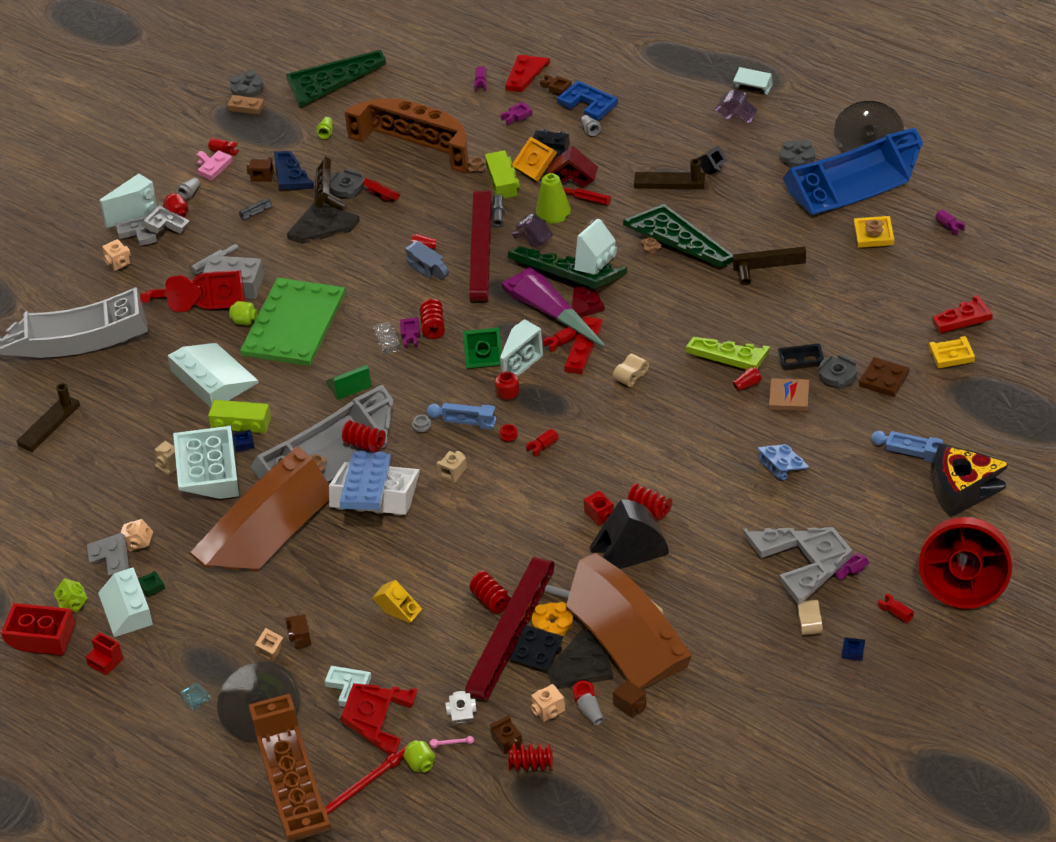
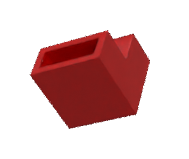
M99 632L92 639L94 649L85 658L88 666L107 676L123 660V655L119 642Z

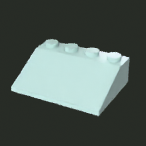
M217 343L185 346L168 355L171 372L210 408L214 400L229 401L259 383L251 373Z
M231 426L173 433L178 488L180 491L219 499L239 496Z

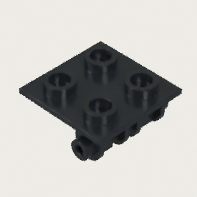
M525 625L509 660L548 671L554 656L562 651L560 643L563 636Z

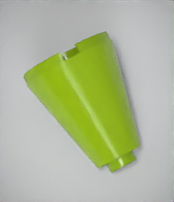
M549 173L542 178L536 205V216L539 220L544 219L549 224L563 222L566 220L565 217L571 214V207L559 176Z

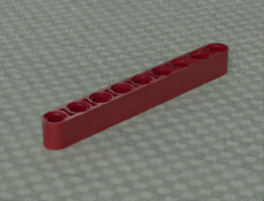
M491 190L473 191L469 282L470 302L489 301Z
M538 557L531 559L466 684L465 692L470 693L471 698L483 701L489 699L525 625L529 622L553 575L554 561Z

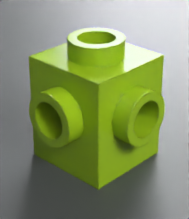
M65 578L53 592L60 608H70L75 613L80 610L88 599L80 582Z

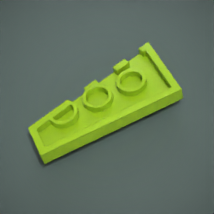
M693 337L686 346V353L747 370L753 367L759 368L770 353V346L763 345V348H755L754 344L746 343V346H739L731 341L718 343V340Z

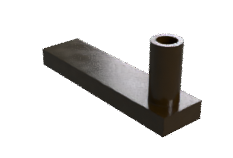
M325 156L316 169L314 205L321 207L325 202L342 211L346 202L329 193L331 159Z
M692 159L690 161V173L635 172L634 189L705 188V173H701V161L699 159Z
M805 247L733 254V271L739 272L742 285H749L751 283L749 270L806 264Z
M60 383L56 386L59 400L16 440L19 447L33 452L80 407L79 400L70 397L67 384Z

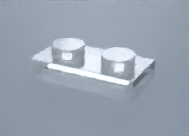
M390 321L372 326L383 355L401 350L400 342Z

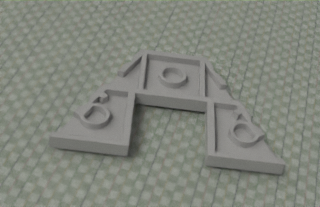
M833 527L821 529L807 528V531H795L794 528H765V531L748 532L747 528L743 529V536L761 558L798 546L812 564L780 575V582L798 605L852 557V549Z

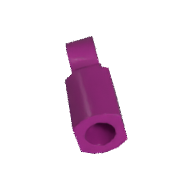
M484 66L476 67L475 91H477L478 87H483L484 91L487 90V70Z
M944 209L937 212L935 220L947 229H951L954 235H958V229L965 231V224L957 221L955 217Z

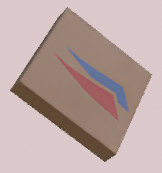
M771 378L769 410L807 411L809 380Z

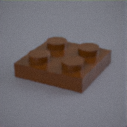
M874 357L861 377L859 387L895 397L909 374V367Z

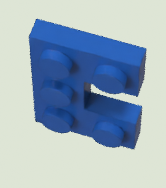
M580 81L575 82L557 98L558 104L572 109L580 101L590 104L584 109V115H588L597 121L618 104L617 97Z

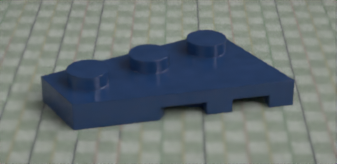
M291 151L274 152L279 189L314 188L313 181L308 179L306 171L301 169L300 163Z

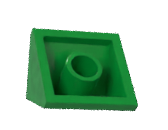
M500 327L462 331L466 368L501 365Z
M368 364L326 380L328 387L337 400L372 387Z

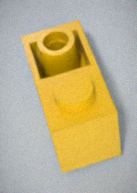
M397 580L384 584L372 598L385 613L407 623H411L422 610L419 604Z

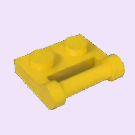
M966 336L959 337L957 340L928 343L929 352L932 354L937 368L975 362V355Z

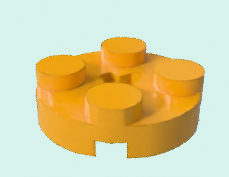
M566 603L540 604L535 607V612L532 615V627L565 636L566 631L571 630L573 627V615L566 608ZM550 619H556L554 623L550 621Z

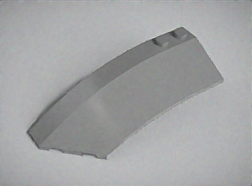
M135 287L106 300L69 310L45 313H28L26 311L23 314L24 318L19 323L14 322L6 330L7 334L2 339L0 338V355L35 358L76 355L124 343L132 337L141 336L148 331V324L138 289Z
M380 385L354 398L350 403L300 434L257 455L251 468L258 478L261 479L278 462L299 446L309 456L319 454L327 459V463L324 465L325 470L322 471V474L329 483L334 479L343 463L350 462L352 453L357 451L373 453L370 450L367 451L357 446L345 444L342 440L344 424L351 420L353 423L358 422L359 425L371 426L372 429L384 430L386 438L382 448L385 447L388 438L387 432L390 425L393 398L385 387Z

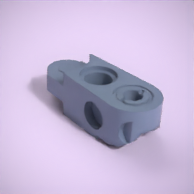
M413 241L405 248L407 263L416 272L427 278L434 276L439 280L449 274L446 265L440 261L444 257L421 242Z

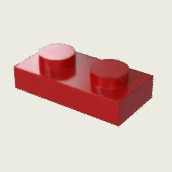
M365 178L363 185L369 187L368 191L374 194L380 193V197L385 200H398L400 197L399 193L375 180Z

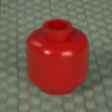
M169 194L163 202V208L183 218L186 216L189 206L180 194Z
M505 371L496 376L495 392L498 397L508 400L515 398L519 394V378L516 374Z

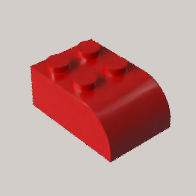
M13 603L1 631V637L10 647L20 651L64 655L76 624L70 608Z

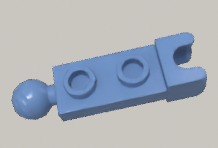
M443 403L442 408L437 404H431L427 408V414L430 418L435 419L443 416V422L478 425L481 429L492 430L497 419L496 416H493L495 406L491 405L477 407Z
M875 431L871 436L872 443L876 446L886 444V450L924 458V461L935 463V455L939 444H943L942 439L933 437L926 439L891 431L889 436H886L882 431Z

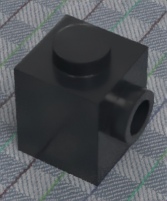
M719 146L708 150L696 158L701 161V168L705 174L710 171L715 173L722 168L720 165L728 161Z

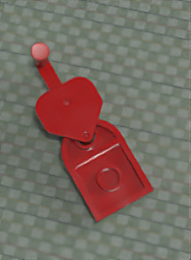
M241 270L204 272L196 276L192 281L184 275L171 276L166 280V288L150 289L140 294L141 302L143 303L149 302L151 298L167 297L168 306L174 312L189 311L194 304L204 309L230 308L237 301L245 302Z

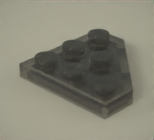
M313 203L287 233V238L304 244L310 242L309 239L317 237L324 239L334 236L333 233L341 231L348 233L360 222V218L355 214L325 205L318 207Z
M588 629L580 631L548 669L550 685L553 684L557 689L572 687L579 681L595 683L613 679V672L607 651Z

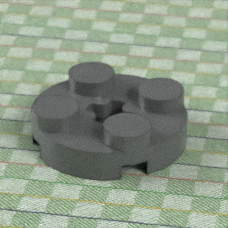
M248 70L245 73L230 78L231 93L236 96L255 97L264 88L262 77L255 74L253 70Z
M808 140L785 141L780 150V160L783 164L784 162L787 163L790 168L808 164L815 160V149Z
M347 169L344 170V173L340 174L336 172L330 177V193L332 195L353 199L364 187L361 174L355 170Z
M838 355V358H832V356H829L820 363L819 379L830 386H835L837 389L846 388V385L854 382L857 377L856 363L850 357Z

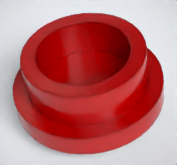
M505 424L499 431V437L503 441H513L518 437V430L513 424Z

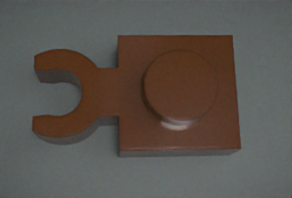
M545 75V81L540 80L541 87L549 88V91L560 95L572 86L571 80L558 76L553 79L550 75Z

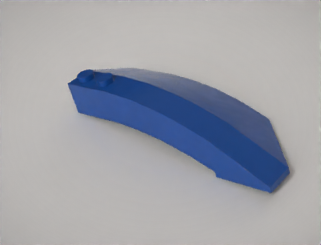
M916 127L888 134L881 139L848 152L790 168L783 177V181L789 193L811 215L834 210L866 200L907 183L912 175L911 172L917 161L923 141Z

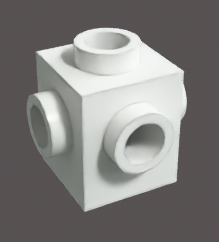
M458 691L449 696L450 702L446 703L447 715L452 716L453 725L473 723V712H476L475 699L470 698V693Z

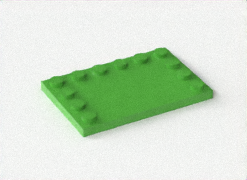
M277 278L240 350L241 356L311 366L346 294L345 287Z

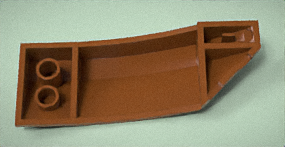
M297 446L231 507L189 555L203 567L223 566V569L232 570L248 568L250 571L258 572L298 529L329 502V483L313 458Z
M597 553L579 560L566 608L578 617L614 660L626 680L643 689L686 669L692 654L665 616L638 585L622 570Z

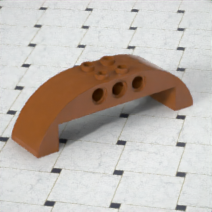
M395 98L368 100L345 110L348 138L364 142L373 131L448 153L450 154L451 170L464 174L468 173L469 158L466 132L462 124L452 115L415 102Z
M286 694L249 704L261 757L286 841L293 842L331 831L326 808L322 805L300 734L291 695Z

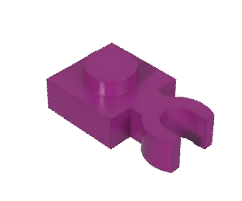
M522 101L510 107L509 112H503L500 115L501 120H506V125H510L513 123V120L519 122L533 114L532 109Z
M419 318L400 319L402 339L404 338L405 349H408V343L414 342L415 348H417L418 341L416 337H420Z
M859 553L854 554L833 574V577H837L840 580L848 573L861 572L869 564L867 557Z

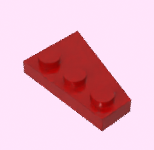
M517 55L505 84L506 91L523 92L533 82V78L542 72L543 67L550 64V58Z
M977 294L972 297V301L968 303L963 301L959 304L958 308L948 309L934 316L933 324L940 333L948 332L953 329L992 320V312Z

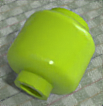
M237 301L234 305H231L229 311L230 319H232L234 324L250 326L258 315L257 309L250 302Z
M416 740L406 746L404 759L413 772L425 773L433 767L435 754L426 742Z

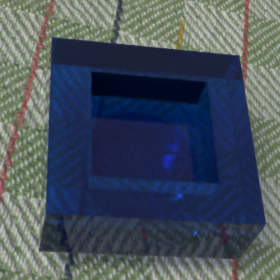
M251 430L232 434L236 452L255 448Z
M845 637L842 659L863 661L865 639Z

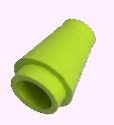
M330 117L323 118L316 127V133L321 139H327L332 135L333 121Z

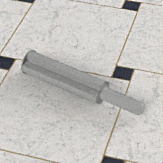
M234 244L224 251L220 249L211 255L226 256L238 249V245ZM209 256L190 267L194 275L204 271Z

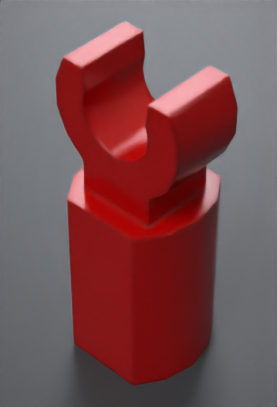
M216 138L209 140V150H219L223 153L228 152L232 156H236L239 152L238 149H235L238 144L234 141L229 143L226 140Z
M567 327L554 334L553 337L545 338L543 340L544 346L549 345V351H555L557 346H562L574 340L576 332L574 329Z
M552 428L536 438V441L528 442L526 444V451L528 452L533 449V456H538L541 450H545L559 440L557 432Z
M886 593V602L878 601V607L881 610H888L890 614L906 624L913 619L914 611L899 601H894L892 595Z

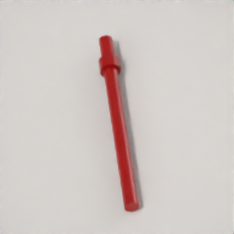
M406 746L396 754L392 753L385 758L386 761L327 804L325 806L327 815L387 770L399 765L400 761L404 758Z

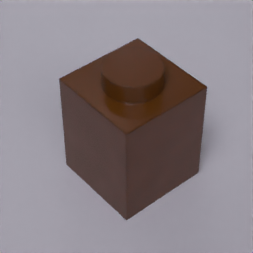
M626 680L613 692V704L616 708L634 718L638 713L643 712L647 706L646 692Z

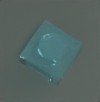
M198 682L180 692L181 698L192 710L210 699L209 693Z

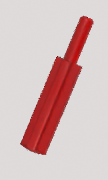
M563 187L565 193L572 194L578 199L607 206L611 202V196L580 188L574 190Z

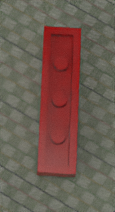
M585 316L583 321L598 336L603 320ZM578 333L564 365V371L583 375L595 343Z

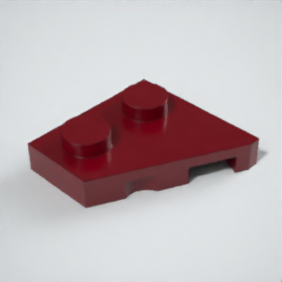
M586 285L574 288L571 308L580 318L605 311V305L595 289H590Z

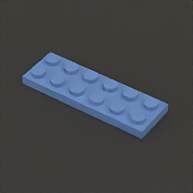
M365 451L352 453L340 498V509L380 510L391 463V454H386L385 452L367 453Z

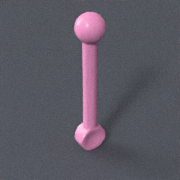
M468 736L463 739L443 741L432 739L430 746L431 748H437L438 745L466 742L472 744L474 738Z

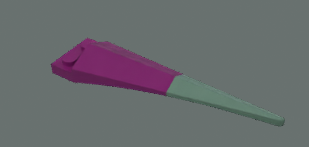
M529 267L501 283L502 289L512 298L552 316L604 349V343L542 274H538Z

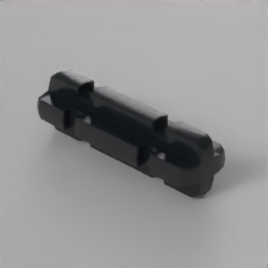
M265 198L261 200V203L259 201L248 206L247 209L240 210V218L245 220L249 216L252 217L264 211V208L265 210L271 208V201Z

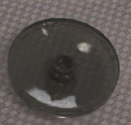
M860 101L846 107L839 114L834 125V140L838 149L845 153L881 139L888 134L903 131L904 124L899 114L890 106L877 101Z
M254 662L245 665L235 671L220 690L217 701L219 719L233 737L244 742L258 743L249 704L290 694L297 715L300 706L298 685L292 675L278 664Z

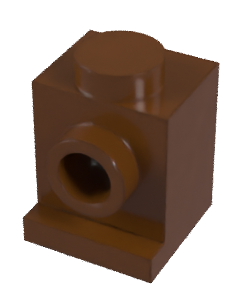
M268 157V159H251L250 164H247V174H250L251 182L272 181L274 173L272 157Z
M306 614L285 618L289 640H294L295 649L311 646Z
M509 715L490 724L492 739L504 755L509 753L512 744H515L518 749L521 743H523L522 734L512 723Z

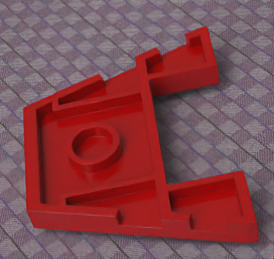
M353 683L340 721L388 755L396 754L401 738L381 731V726L390 701L411 708L418 689L400 690V687L387 689L380 688L379 685Z

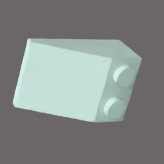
M137 174L99 200L104 224L107 228L116 226L115 223L147 216L158 207L153 182L141 174Z
M525 319L512 328L500 357L501 372L509 371L518 377L543 356L541 328Z

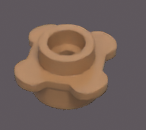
M473 157L470 159V167H468L470 172L485 171L484 165L486 162L483 158Z
M866 221V232L869 235L878 236L884 231L882 228L884 225L883 221Z
M649 237L641 240V244L644 245V251L647 253H656L661 248V244L656 239Z
M319 454L311 455L320 471H324L327 459Z

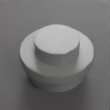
M418 415L414 418L412 427L417 432H425L431 428V420L426 415Z

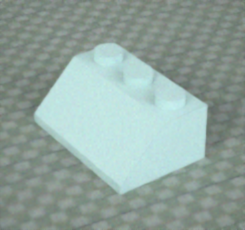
M596 219L578 235L574 270L596 274L616 256V240L600 219Z
M134 567L114 573L98 592L113 636L117 637L153 625L150 610Z

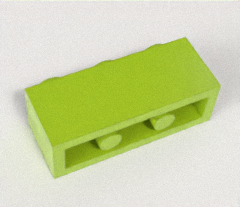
M505 150L485 154L486 169L495 195L499 194L504 198L518 196L517 189L520 188L518 178H515L516 173L514 167H512L511 157H507Z
M214 400L208 417L211 428L231 426V431L250 430L254 433H266L271 414L269 404Z

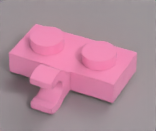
M219 150L211 158L203 151L196 154V157L200 158L197 163L201 165L198 169V175L211 181L233 162L232 156Z

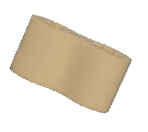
M631 353L622 364L615 368L613 379L628 387H632L640 376L645 375L649 368V362Z
M818 600L803 601L799 605L797 603L801 636L822 634V619Z

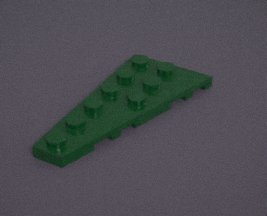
M380 49L287 73L286 79L301 108L385 65L386 58Z
M665 204L623 220V226L718 267H723L733 262L732 253Z
M520 246L508 251V258L513 259L516 263L527 264L531 268H538L545 273L558 275L562 279L567 278L572 280L573 283L584 284L590 289H597L627 274V267L621 266L620 269L611 268L612 264L608 263L596 274L574 270L576 257L566 256V259L557 257L556 253L540 254V250Z

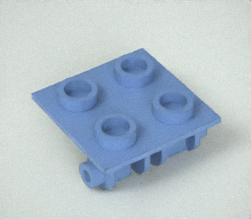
M786 444L757 448L760 451L758 455L759 461L779 480L787 479L788 471L809 469V466L803 459L796 455L791 447Z

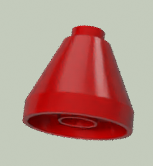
M959 517L940 523L930 531L921 547L919 573L922 582L936 599L949 606L964 609L985 606L996 600L1005 591L1012 575L1013 555L1007 539L996 527L977 518Z

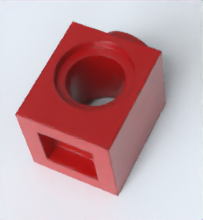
M600 490L583 499L584 513L598 526L605 523L614 510V504Z

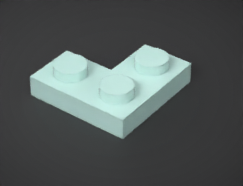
M331 666L325 679V686L343 689L338 702L339 706L345 707L353 683L369 685L371 672Z

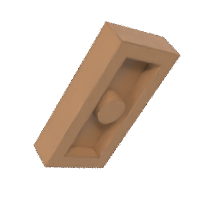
M232 95L227 104L228 111L259 115L265 103L264 99Z

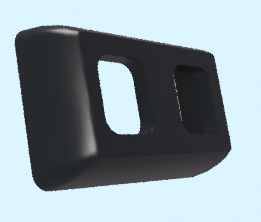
M819 343L778 349L784 370L817 367L824 360ZM814 356L816 360L805 361V357ZM795 358L797 362L786 363L787 359Z

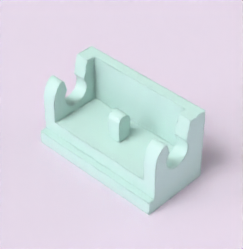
M739 67L733 80L737 89L743 84L762 88V90H765L764 94L766 95L773 85L771 73Z

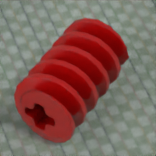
M437 299L425 300L420 305L419 310L421 330L425 337L438 339L445 333L442 303Z
M348 420L343 426L342 440L347 445L350 444L351 446H357L360 449L363 448L375 453L382 448L385 442L386 433L384 430L372 429L371 426L359 425L358 422L353 423L351 420Z
M638 483L633 484L627 500L645 506L657 520H662L666 517L672 507L671 498L666 500L665 495L659 497L658 492L653 493L652 489L646 491L645 486L639 488Z
M487 571L478 572L470 582V591L492 613L498 614L506 609L511 598L508 596V592Z
M521 743L519 750H517L515 744H512L508 756L509 771L512 770L513 765L517 771H520L522 765L525 771L529 770L530 765H532L534 771H537L539 765L542 771H545L547 765H549L552 771L553 750L550 744L547 743L545 749H542L541 743H538L536 750H534L532 743L529 744L528 750L525 749L523 743Z

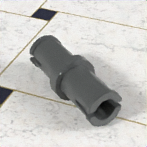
M499 194L493 196V207L491 208L492 225L494 227L503 226V215L505 214V208L503 207L504 197Z

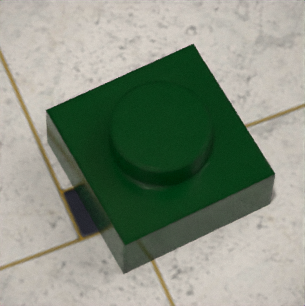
M156 571L138 578L140 586L147 597L165 589L164 583Z

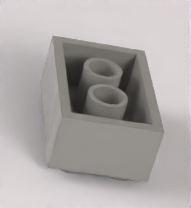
M209 255L203 273L241 270L245 298L256 299L264 277L262 259Z

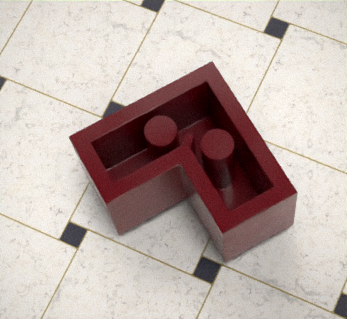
M572 146L549 164L547 174L553 173L558 175L562 184L568 179H572L581 188H585L595 180L598 166Z

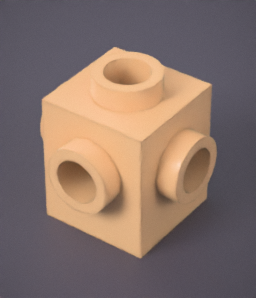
M118 239L102 246L104 261L114 270L131 264L129 256H131L130 250Z
M143 519L124 524L121 533L125 535L126 548L129 551L149 546L153 531Z
M553 684L531 695V710L543 722L555 718L558 714L565 711L564 697Z

